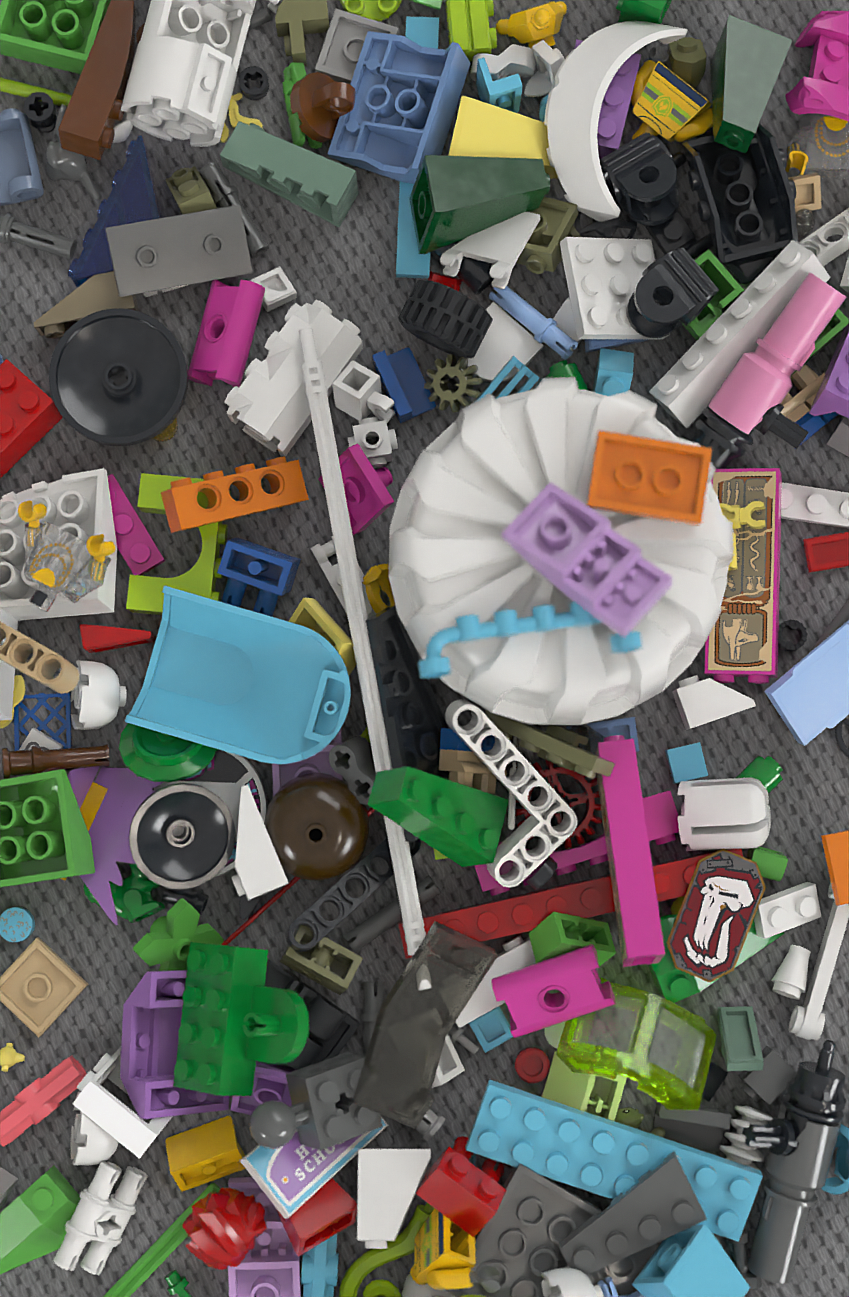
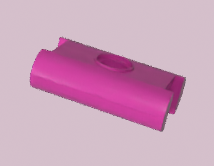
M218 280L212 281L188 370L189 380L212 386L213 380H222L233 387L235 385L240 387L266 290L262 285L247 280H241L239 286H227Z
M593 944L491 979L497 1002L505 1000L510 1011V1032L514 1038L616 1004L610 982L602 983L596 970L599 966L597 951ZM553 989L559 990V992L557 993H548L547 991Z

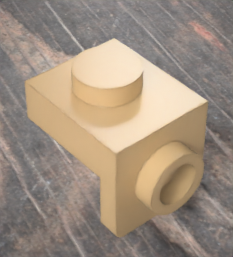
M811 173L788 177V179H793L796 186V199H794L796 213L822 209L819 174Z

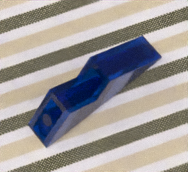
M139 135L137 140L133 139L130 142L126 151L127 160L122 170L118 169L111 184L113 189L108 199H103L97 211L98 220L94 228L88 229L84 236V249L79 259L75 258L69 267L68 276L71 277L77 288L93 275L113 271L105 228L162 218L147 146L142 135Z

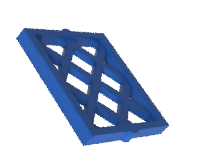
M71 693L24 695L23 700L14 707L15 751L21 747L19 730L26 736L29 734L23 725L30 717L40 725L37 728L39 731L44 729L52 736V739L64 745V749L72 748ZM60 697L63 701L55 710L46 702L48 698ZM36 698L39 702L30 710L22 703L24 699ZM42 705L51 712L43 722L34 714ZM65 705L66 720L58 713ZM19 706L27 713L20 722ZM54 716L63 723L56 733L47 726ZM65 729H66L67 744H66L62 739L59 738V735H60Z

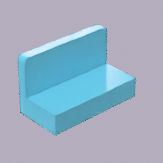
M485 58L478 59L476 88L480 100L515 113L519 112L523 87L519 73L492 81Z

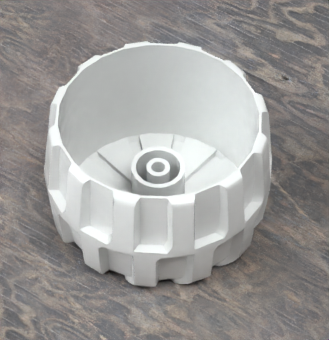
M575 377L543 378L536 389L497 399L489 393L464 408L456 421L420 454L401 488L390 525L389 580L398 616L423 660L426 659V647L431 637L440 630L455 627L456 618L461 616L478 615L479 623L494 621V613L504 610H516L517 618L532 617V608L542 605H554L555 613L571 611L570 603L574 601L560 591L502 538V532L550 482L586 505L596 437L599 430L693 446H700L699 443L677 438L665 425L658 422L655 418L657 404L630 390L613 396H605L588 390H579ZM710 462L702 523L699 526L593 509L611 521V530L641 548V557L672 577V586L632 629V632H640L642 649L626 653H612L610 636L617 633L604 623H596L587 627L558 628L549 632L520 633L511 637L482 638L473 642H452L446 644L441 650V657H449L451 674L439 678L448 687L489 712L527 724L582 725L621 715L665 690L691 665L717 622L727 586L728 567L734 556L732 523L722 514L718 497L713 490L711 479L716 470Z

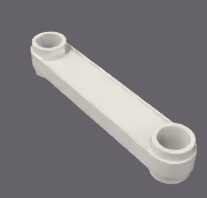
M830 882L828 889V897L834 899L832 885ZM835 899L803 1007L796 1005L789 1021V1032L807 1040L813 1039L817 1041L822 1034L825 1014L821 1013L849 919V904L836 905Z

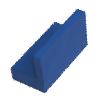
M409 347L388 356L385 350L372 355L375 370L380 375V381L387 396L394 401L392 407L400 423L436 407L435 401L430 402L428 399L431 392L429 389L424 388L425 379Z

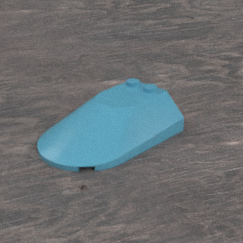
M168 586L163 587L162 621L142 689L131 712L126 716L125 722L271 764H288L307 759L330 744L346 720L350 706L351 688L349 675L343 659L325 637L299 624Z

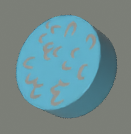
M23 907L9 908L0 916V935L9 942L26 940L34 931V917L29 910Z

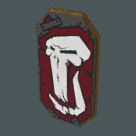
M721 849L699 860L667 940V946L676 969L707 982L714 981L734 971L766 889L756 862L725 849Z

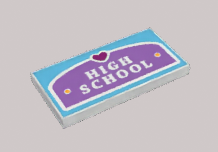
M381 1117L382 1127L321 1151L301 1145L296 1128L293 1138L285 1146L277 1149H268L258 1144L240 1162L284 1219H286L356 1156L358 1149H363L388 1124Z

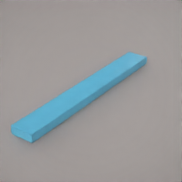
M406 16L405 37L421 47L438 49L439 18ZM400 182L396 277L428 279L430 275V253L419 254L409 200L414 184Z

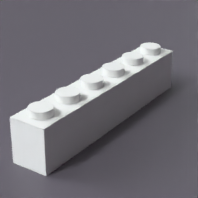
M792 240L657 382L649 393L670 416L688 428L702 411L708 407V404L742 355L755 351L758 347L756 340L765 337L809 272L825 283L831 278L816 255Z

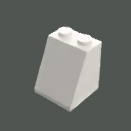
M358 1149L357 1240L365 1241L366 1249H388V1241L396 1240L415 1193L429 1165L431 1149Z

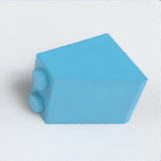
M705 1224L694 1225L664 1239L632 1283L644 1297H744L750 1288Z

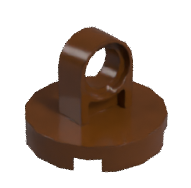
M320 72L309 73L293 85L290 94V105L292 113L297 112L299 119L303 123L299 125L302 132L312 140L321 143L333 139L339 117L351 112L354 108L356 90L350 84L335 82L328 75Z

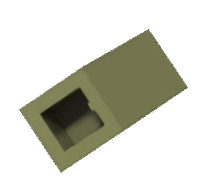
M195 166L192 168H181L175 171L170 178L165 179L181 215L217 208L210 191Z

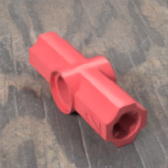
M72 1055L64 1059L42 1079L39 1077L14 1097L15 1100L0 1111V1144L3 1147L14 1141L32 1124L36 1125L61 1105L60 1102L77 1089L79 1083L87 1075L86 1070Z

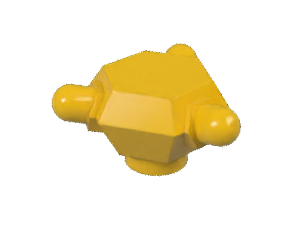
M552 1L513 13L509 19H501L496 23V31L501 35L514 36L521 44L528 43L531 49L532 46L541 40H544L549 46H553L556 44L553 35L560 31L562 18L567 12V6L562 1Z

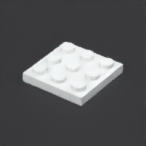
M565 237L559 242L578 339L665 338L642 336L632 328L627 318L628 301L635 292L638 282L643 277V271L655 261L651 239Z

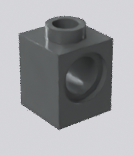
M766 1046L762 1050L763 1070L742 1071L738 1076L745 1082L741 1089L754 1102L757 1103L762 1099L770 1105L786 1089L787 1083L797 1073L772 1048Z

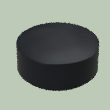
M548 856L525 878V882L534 890L541 888L555 873L558 863Z

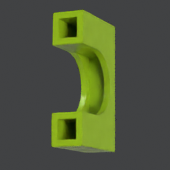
M141 473L137 507L144 513L166 515L161 492L171 488L170 482L188 477ZM191 478L192 483L204 481L199 478ZM198 492V504L206 509L208 499L204 493ZM223 521L198 527L202 537L201 554L196 564L186 573L173 578L130 575L126 609L132 613L162 615L164 593L162 591L164 586L220 601L221 594L216 592L215 588L216 579H222L223 575L217 573L222 559L219 558L220 544L226 545L228 526L222 524Z

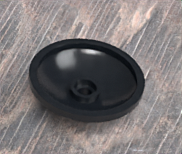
M190 783L168 785L149 795L136 810L129 828L130 852L140 871L156 884L173 889L196 887L214 878L229 861L235 844V824L229 808L211 790ZM176 826H184L182 835H173V829Z

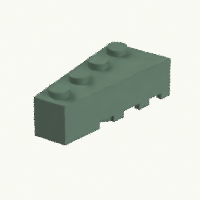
M239 121L220 154L224 168L339 228L358 195L356 170L273 136L253 123L248 125Z

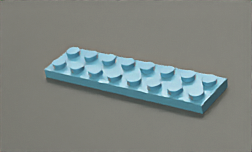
M492 1080L488 1081L466 1144L467 1151L514 1167L522 1164L541 1176L610 1199L616 1198L621 1193L625 1194L639 1182L638 1179L649 1170H655L665 1161L664 1158L674 1151L707 1217V1220L696 1225L705 1224L712 1233L738 1242L763 1177L761 1170Z

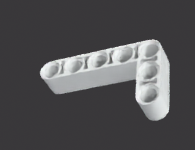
M456 700L446 710L447 724L531 815L497 847L494 862L487 864V870L498 883L505 887H514L520 884L574 832L577 826V816L481 709L469 701ZM470 709L472 713L471 721L465 726H459L457 722L458 715L463 710ZM489 735H493L495 737L493 748L483 752L481 750L482 740ZM511 761H517L518 769L516 773L506 777L504 773L506 765ZM540 786L541 793L538 799L529 802L528 792L533 787ZM563 811L562 822L557 826H551L552 816L556 812ZM532 836H538L536 847L532 850H525L526 841ZM509 860L513 861L511 871L500 875L499 869L502 863Z

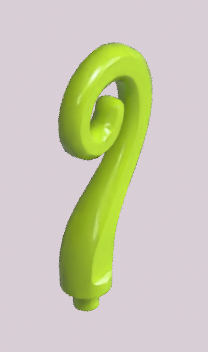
M426 1203L425 1206L417 1205L404 1231L397 1236L395 1241H388V1249H370L356 1259L348 1268L341 1281L339 1297H357V1292L363 1279L371 1271L413 1253L416 1234L432 1213L434 1207L429 1203ZM378 1279L371 1281L363 1291V1297H402L399 1289L388 1280Z

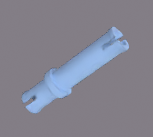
M508 286L505 289L493 288L497 293L495 294L491 291L489 299L497 303L534 334L536 341L547 344L564 360L573 354L570 348L576 349L578 342L559 329L554 319H547Z

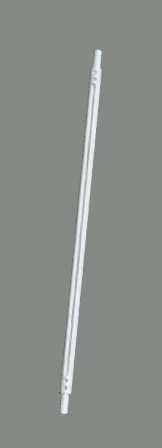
M304 328L299 330L304 364L301 367L304 373L306 395L309 401L375 771L377 773L392 769L366 625L368 617L328 403L325 376L322 370L323 365L321 361H318L312 328ZM384 816L403 919V930H405V941L408 947L407 952L408 955H412L418 990L432 988L426 952H429L426 941L427 937L424 930V920L421 914L409 842L405 841L403 827Z

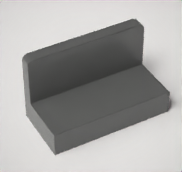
M657 1098L653 1129L657 1127L664 1128L666 1133L662 1138L696 1149L720 1152L719 1147L722 1145L724 1128H730L731 1114L726 1109Z

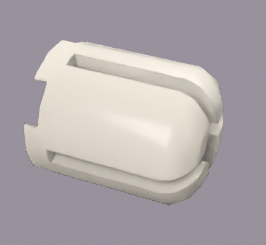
M749 777L680 782L678 795H685L681 805V816H678V826L681 843L688 844L686 851L757 848L764 844L770 832L771 812L768 805V792L760 780Z

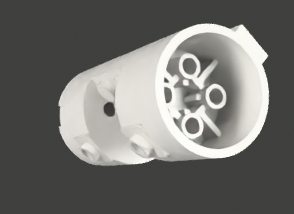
M151 0L121 106V111L127 112L126 120H129L132 125L140 130L164 140L172 141V138L180 140L190 139V145L197 147L217 144L221 139L256 0Z

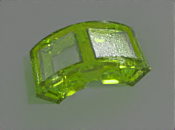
M600 978L602 983L609 981L607 979ZM610 982L616 1001L615 1005L565 1022L556 1055L573 1073L593 1074L610 1079H616L617 1075L620 1074L637 1081V1089L653 1097L667 1110H699L717 1034L706 1024L703 1017L693 1014L683 1007L655 994Z

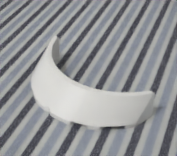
M628 21L613 24L588 36L576 49L569 53L555 75V85L549 91L546 103L544 125L548 128L549 148H546L550 166L555 168L559 181L566 192L564 195L569 203L577 204L578 211L599 222L618 218L621 211L606 185L600 165L597 140L601 105L614 75L623 63L640 48L656 40L663 44L672 43L684 38L688 29L645 21Z

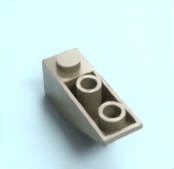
M114 271L93 275L33 322L34 328L41 336L59 338L73 324L92 313L113 308L138 311L136 295L118 296Z

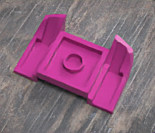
M821 11L806 25L794 45L799 48L814 45L809 76L803 77L790 92L785 94V98L791 112L798 115L808 113L825 114L849 121V11Z

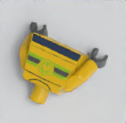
M652 47L648 60L645 61L637 72L631 96L632 112L644 121L632 136V139L634 140L646 132L656 137L660 134L672 143L674 140L683 142L705 133L713 127L712 107L709 108L711 103L666 67L669 54H666L663 59H656L654 56L657 48Z
M434 1208L415 1237L414 1266L410 1270L412 1279L419 1285L428 1283L430 1287L437 1290L470 1288L473 1286V1283H479L488 1292L497 1291L500 1285L490 1277L501 1275V1273L494 1265L489 1262H483L472 1272V1268L476 1265L475 1237L473 1238Z

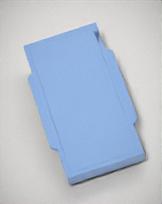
M849 620L764 691L796 741L804 746L826 727L829 729L835 727L849 715Z

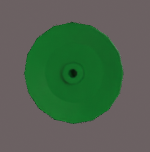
M128 723L122 731L119 743V751L124 765L136 776L153 782H176L194 776L210 764L218 751L216 748Z

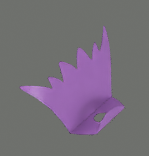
M99 767L77 768L71 770L68 774V779L79 808H81ZM102 767L95 783L108 790L88 831L91 838L95 873L79 876L106 915L117 926V915L109 881L119 886L123 884L116 861L136 864L129 847V828L132 818L139 805L155 792L152 788L164 782H153L136 776L129 768Z

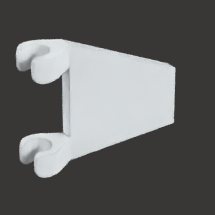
M523 212L466 237L442 254L440 262L442 265H445L443 274L456 276L464 256L494 264L490 269V276L494 278L492 287L505 289L512 268L539 223L540 215Z

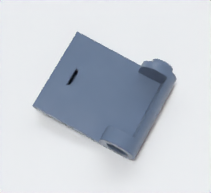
M6 109L0 113V206L37 199L44 194L29 119L25 113L20 112L18 109Z

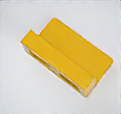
M231 1116L217 1119L168 1137L165 1140L170 1173L181 1192L246 1169L240 1162L245 1157V1154L237 1141L234 1122Z

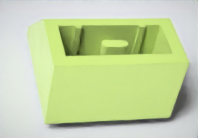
M555 1051L541 1097L615 1121L627 1077L620 1070Z

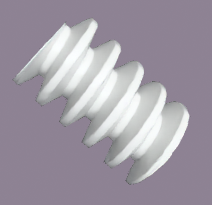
M736 1105L735 1110L742 1116V1119H731L730 1123L737 1129V1132H725L724 1136L732 1144L731 1146L720 1145L719 1149L727 1156L726 1159L759 1170L752 1161H764L765 1156L757 1148L768 1147L747 1146L745 1144L746 1137L742 1135L744 1127L749 1128V1124L768 1125L767 1121H771L775 1117L750 1106Z

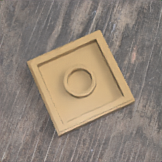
M37 937L0 977V1001L32 1032L40 1037L89 984L47 944Z

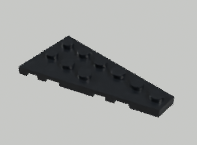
M396 605L387 607L367 619L366 625L392 769L408 766L449 780V771L439 770L441 728H449L428 679L420 677V660L411 638L398 616ZM403 828L406 842L418 839V837Z

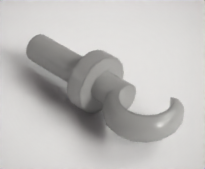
M439 1014L440 1017H445V1014ZM450 1025L447 1032L452 1036V1043L455 1044L458 1041L475 1055L479 1047L463 1035L465 1030L462 1028L457 1030Z

